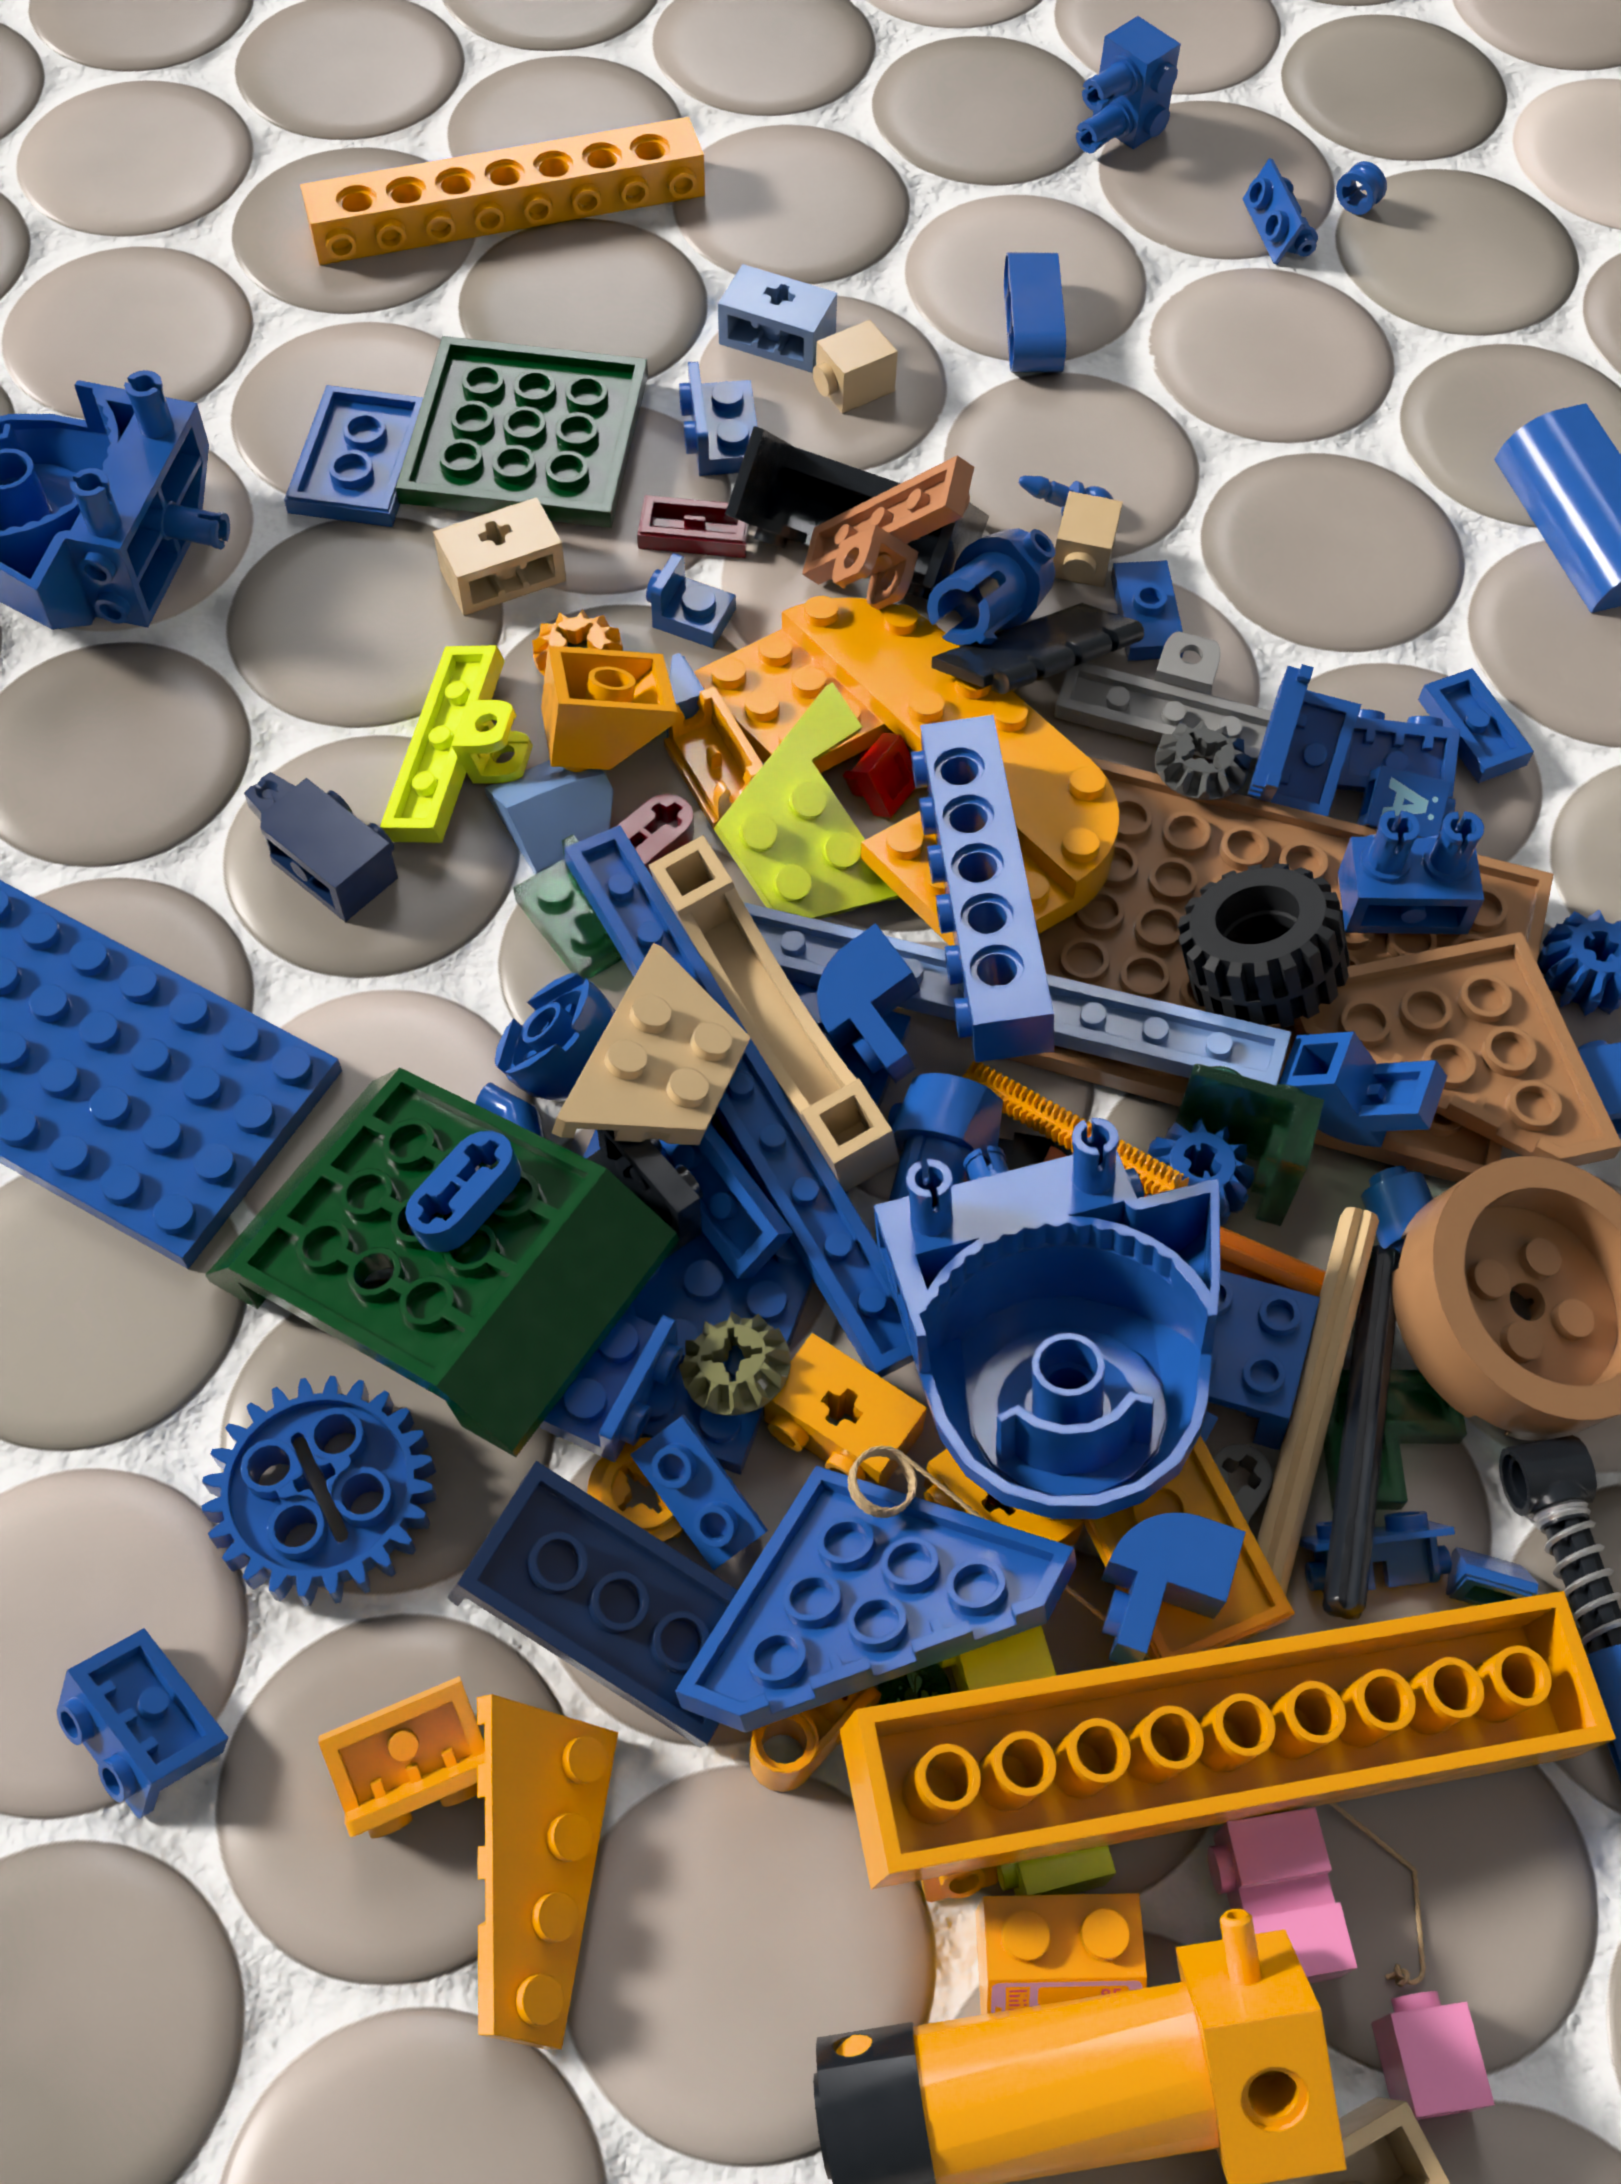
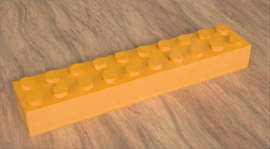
M1564 1591L860 1708L852 1713L839 1730L871 1889L1219 1825L1227 1821L1288 1812L1571 1759L1616 1739Z

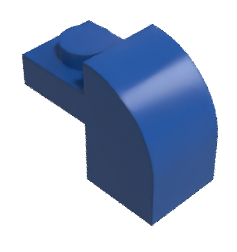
M875 923L838 950L827 963L821 975L817 991L819 1015L838 1049L860 1035L851 1044L873 1074L884 1067L896 1084L916 1069L908 1052L885 1023L883 1017L919 992L920 987L912 970Z
M1354 1031L1296 1036L1277 1087L1294 1110L1307 1123L1319 1131L1348 1143L1382 1147L1387 1131L1430 1129L1447 1075L1437 1060L1377 1064Z
M1188 1513L1156 1515L1143 1520L1131 1528L1118 1542L1101 1580L1129 1589L1128 1593L1115 1589L1107 1611L1102 1633L1115 1637L1108 1659L1120 1664L1141 1662L1144 1659L1149 1648L1162 1601L1215 1619L1227 1601L1246 1532Z

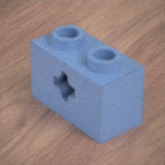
M742 264L718 302L719 344L813 373V367L816 366L817 341L836 333L837 292Z

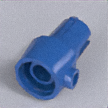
M1016 528L1002 530L982 537L966 546L955 562L953 574L938 583L929 595L927 611L932 626L952 611H957L963 621L949 630L942 638L956 645H969L976 641L979 644H992L998 639L994 634L997 630H1007L1025 623L1053 586L1056 573L1053 557L1056 554V550L1052 541L1040 530L1033 529L1027 532Z
M926 1073L914 1077L903 1103H895L888 1115V1124L893 1130L896 1147L902 1151L889 1201L909 1196L906 1174L914 1163L920 1162L922 1178L926 1179L928 1177L926 1160L934 1159L943 1162L952 1172L953 1185L971 1181L969 1175L965 1172L963 1162L967 1155L975 1149H981L986 1165H990L991 1161L987 1153V1146H998L1003 1100L987 1086L968 1078L943 1073Z

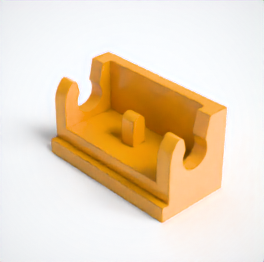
M715 686L700 691L697 701L699 710L689 719H685L680 707L676 705L678 710L677 721L668 728L669 737L664 739L666 751L713 830L722 816L763 766Z

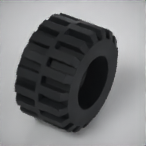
M1275 863L1271 868H1262V864L1248 866V870L1236 873L1233 870L1223 874V880L1217 883L1209 882L1200 889L1201 897L1189 900L1185 906L1186 915L1181 916L1179 920L1180 936L1178 937L1194 998L1199 1007L1205 1006L1206 1012L1265 1026L1280 1024L1281 1028L1295 1025L1294 1019L1304 1016L1309 1019L1320 1013L1319 1005L1331 1004L1338 996L1337 987L1345 986L1349 976L1347 967L1350 966V959L1340 902L1336 892H1331L1330 884L1323 877L1314 879L1313 872L1302 867L1294 871L1290 870L1289 864Z

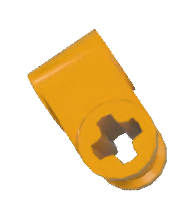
M873 1686L753 1730L749 1754V1763L753 1775L760 1784L773 1791L786 1792L797 1789L807 1781L837 1745L842 1744L839 1730L856 1709L876 1706L882 1694ZM788 1735L799 1742L803 1749V1755L795 1762L787 1764L777 1763L768 1757L763 1745L773 1736Z

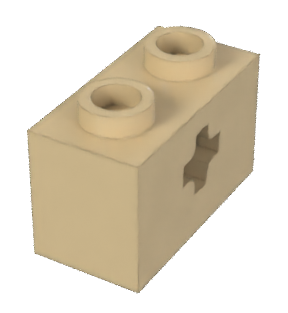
M537 497L433 531L440 571L464 616L566 581L562 541Z

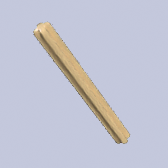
M1346 1207L1339 1218L1290 1420L1283 1438L1257 1540L1285 1596L1379 1223L1378 1216L1375 1213L1357 1207Z

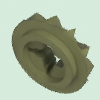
M731 1311L728 1320L715 1325L705 1321L702 1333L695 1340H685L686 1355L683 1363L679 1365L684 1387L690 1398L698 1406L711 1413L734 1416L753 1412L765 1406L777 1396L788 1379L791 1357L780 1328L774 1329L768 1325L759 1313L752 1319L740 1318ZM738 1345L746 1359L740 1361L739 1371H736V1381L732 1382L723 1362L728 1360L729 1351L732 1350V1346Z

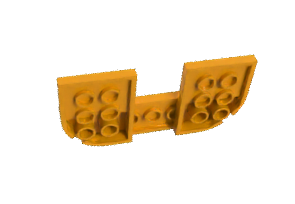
M815 596L808 599L804 604L782 611L781 630L693 671L704 690L713 686L716 687L758 758L763 763L768 760L825 686L833 682L862 725V729L858 734L813 762L820 773L870 748L882 733L901 734L904 742L913 751H921L920 725L994 715L1038 934L1082 909L1097 895L1106 882L1111 870L1119 827L1118 802L1107 777L1088 756L1013 691L999 694L991 691L992 685L983 688L931 668L933 656L958 648L960 645L944 640L942 636L946 633L934 624L932 626L930 621L918 614L913 607L905 604H891L877 610L867 603L866 598ZM920 811L862 841L861 859L949 946L955 945L953 932L943 934L940 932L936 895L946 894L944 882L932 884L927 846L937 845L935 834H923Z

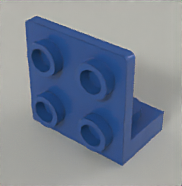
M1220 1270V1292L1208 1402L1246 1413V1416L1259 1419L1253 1443L1280 1451L1290 1420L1320 1297Z

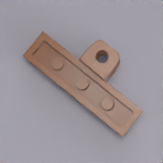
M957 455L814 527L802 575L818 585L833 579V582L842 588H846L848 584L861 578L866 579L871 575L867 591V603L870 606L879 610L902 600L911 584L919 553L908 546L907 543L963 518V514L970 502L969 489L975 467Z

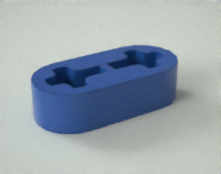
M480 1131L469 1135L453 1149L413 1193L407 1202L405 1214L414 1235L425 1249L434 1252H448L459 1248L472 1237L514 1190L520 1180L522 1169L510 1141L503 1134L495 1131ZM498 1161V1165L492 1170L488 1167H481L477 1171L475 1170L476 1166L481 1162L486 1165H492ZM451 1211L453 1213L446 1221L438 1217L432 1221L429 1220L436 1212L442 1215H447Z

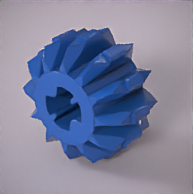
M1600 909L1590 915L1588 919L1574 911L1570 917L1565 918L1563 924L1557 923L1554 928L1548 931L1542 942L1544 946L1538 955V967L1541 973L1545 975L1544 979L1549 990L1558 991L1561 994L1560 1008L1574 1002L1579 1004L1584 1016L1594 1012L1597 1007L1610 1015L1621 1006V920L1613 924L1606 922Z
M1202 1118L1193 1124L1191 1132L1175 1122L1172 1127L1168 1128L1165 1138L1156 1137L1151 1142L1147 1154L1152 1156L1153 1159H1158L1159 1163L1163 1162L1166 1166H1171L1173 1170L1179 1171L1180 1174L1183 1173L1184 1177L1182 1180L1189 1177L1188 1186L1219 1178L1220 1226L1227 1223L1230 1212L1238 1214L1239 1211L1243 1210L1249 1197L1247 1189L1251 1187L1254 1180V1168L1244 1164L1248 1156L1247 1144L1228 1145L1227 1141L1230 1136L1228 1126L1217 1131L1214 1135L1207 1132ZM1192 1173H1195V1174H1197V1175H1200V1176H1202V1178L1197 1177V1176L1193 1175Z

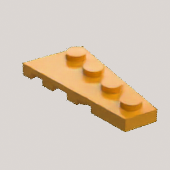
M489 1694L477 1697V1725H484L485 1763L477 1764V1798H485V1846H478V1880H485V1922L478 1925V2035L545 2050H562L619 1732Z

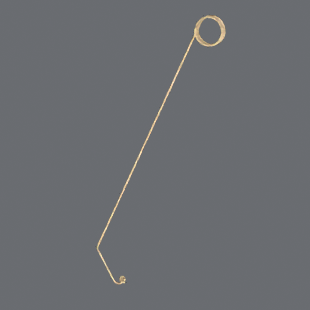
M877 1446L865 1450L849 1470L847 1481L852 1500L866 1514L874 1517L889 1518L898 1515L906 1509L916 1495L918 1484L917 1475L914 1471L915 1468L970 1514L984 1518L931 1474L927 1473L925 1469L920 1467L909 1456L891 1446ZM877 1456L888 1457L902 1466V1468L894 1471L896 1475L904 1473L908 1482L907 1497L901 1505L892 1508L880 1507L865 1498L860 1492L856 1476L858 1466L863 1460ZM1066 1585L1065 1590L1070 1595L1074 1596L1076 1600L1089 1608L1092 1613L1105 1621L1106 1616ZM1331 1803L1329 1805L1334 1807L1335 1810L1340 1812L1412 1871L1417 1940L1419 1944L1418 1951L1420 1955L1419 1963L1421 1966L1419 1976L1410 1980L1408 1970L1401 1968L1400 1964L1396 1963L1395 1971L1386 1974L1385 1978L1387 1981L1395 1978V1984L1399 1987H1403L1405 1984L1416 1985L1423 1980L1426 1971L1417 1870L1409 1861L1405 1860L1384 1841L1371 1833L1368 1828L1355 1820L1352 1815L1339 1807L1337 1803Z

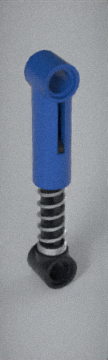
M1574 1435L1506 1447L1502 1449L1499 1458L1500 1480L1504 1494L1514 1512L1520 1516L1528 1515V1518L1536 1521L1535 1527L1543 1534H1546L1548 1538L1544 1551L1555 1557L1557 1565L1554 1568L1553 1575L1564 1582L1566 1588L1564 1590L1568 1603L1572 1604L1575 1612L1573 1618L1576 1627L1580 1628L1583 1634L1581 1641L1585 1651L1589 1653L1587 1658L1616 1737L1615 1740L1606 1743L1621 1784V1610L1617 1600L1621 1599V1593L1613 1592L1608 1576H1611L1614 1570L1604 1568L1599 1552H1602L1605 1546L1595 1544L1590 1530L1594 1528L1596 1523L1590 1520L1589 1514L1591 1510L1587 1506L1593 1502L1597 1490L1596 1472L1592 1458L1585 1444Z

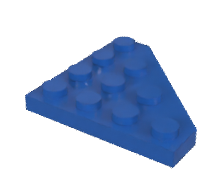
M816 1466L675 1690L682 1709L747 1733L1046 1624L1077 1565L1074 1547L914 1497L906 1509L896 1516L889 1518L874 1517L866 1514L852 1500L848 1490V1475ZM857 1479L860 1492L874 1505L892 1508L901 1505L906 1500L907 1494Z

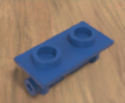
M1269 158L1258 176L1249 185L1248 191L1242 199L1273 263L1278 265L1286 252L1298 254L1301 257L1311 255L1316 250L1318 234L1313 227H1310L1307 219L1301 216L1302 209L1293 193L1294 187L1292 182L1288 178L1281 176L1274 160Z
M684 1414L630 1454L712 1570L718 1568L768 1531L757 1512H754L699 1436L694 1425H691Z
M1404 1511L1384 1515L1385 1526L1374 1527L1368 1590L1376 1589L1373 1562L1382 1561L1385 1586L1390 1588L1422 1583H1437L1440 1580V1575L1451 1573L1452 1562L1449 1550L1445 1545L1438 1546L1437 1537L1454 1535V1527L1428 1521L1426 1511ZM1332 1520L1315 1524L1317 1535L1300 1537L1298 1545L1314 1551L1315 1561L1305 1564L1306 1582L1310 1591L1322 1590L1323 1594Z

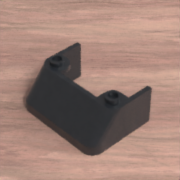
M754 426L725 515L757 527L754 538L783 549H785L788 539L809 546L814 527L901 483L794 447L767 430ZM969 502L963 518L907 543L908 546L919 552L907 593L928 600L934 587L953 574L955 562L964 548L982 538L989 515Z

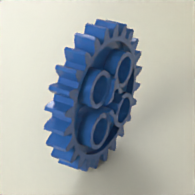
M329 1376L323 1393L314 1394L308 1380L302 1378L298 1386V1397L288 1400L286 1395L278 1387L272 1389L274 1408L265 1412L262 1408L250 1402L246 1407L253 1423L247 1429L230 1423L225 1427L235 1443L233 1449L216 1448L212 1449L210 1453L216 1464L224 1472L204 1476L202 1480L208 1492L218 1497L201 1506L202 1512L209 1522L219 1523L208 1533L209 1538L217 1549L229 1547L222 1559L232 1572L246 1566L243 1579L251 1589H257L270 1578L269 1592L276 1601L281 1602L287 1596L292 1586L296 1585L298 1596L304 1606H311L318 1587L324 1586L335 1604L341 1603L344 1582L352 1579L358 1588L366 1594L370 1592L368 1571L376 1567L390 1577L394 1576L396 1571L389 1557L392 1551L395 1549L414 1555L416 1552L415 1545L407 1533L408 1528L429 1529L431 1524L426 1512L416 1506L430 1503L437 1499L433 1484L422 1480L436 1473L432 1457L429 1455H419L429 1446L423 1430L410 1431L414 1421L407 1407L392 1413L394 1404L387 1391L384 1390L369 1402V1392L362 1380H358L351 1387L348 1394L344 1395L336 1376ZM343 1433L355 1435V1440L345 1451L336 1454L324 1452L326 1444L334 1436ZM298 1437L306 1439L313 1458L326 1481L327 1489L348 1531V1538L343 1542L335 1540L329 1522L315 1497L312 1484L294 1449L293 1442ZM278 1464L290 1466L287 1475L277 1484L270 1486L259 1485L260 1477L271 1466ZM371 1491L383 1494V1500L372 1512L365 1514H354L351 1512L352 1504L360 1495ZM305 1523L317 1525L316 1533L306 1544L298 1547L285 1546L286 1537L296 1526Z

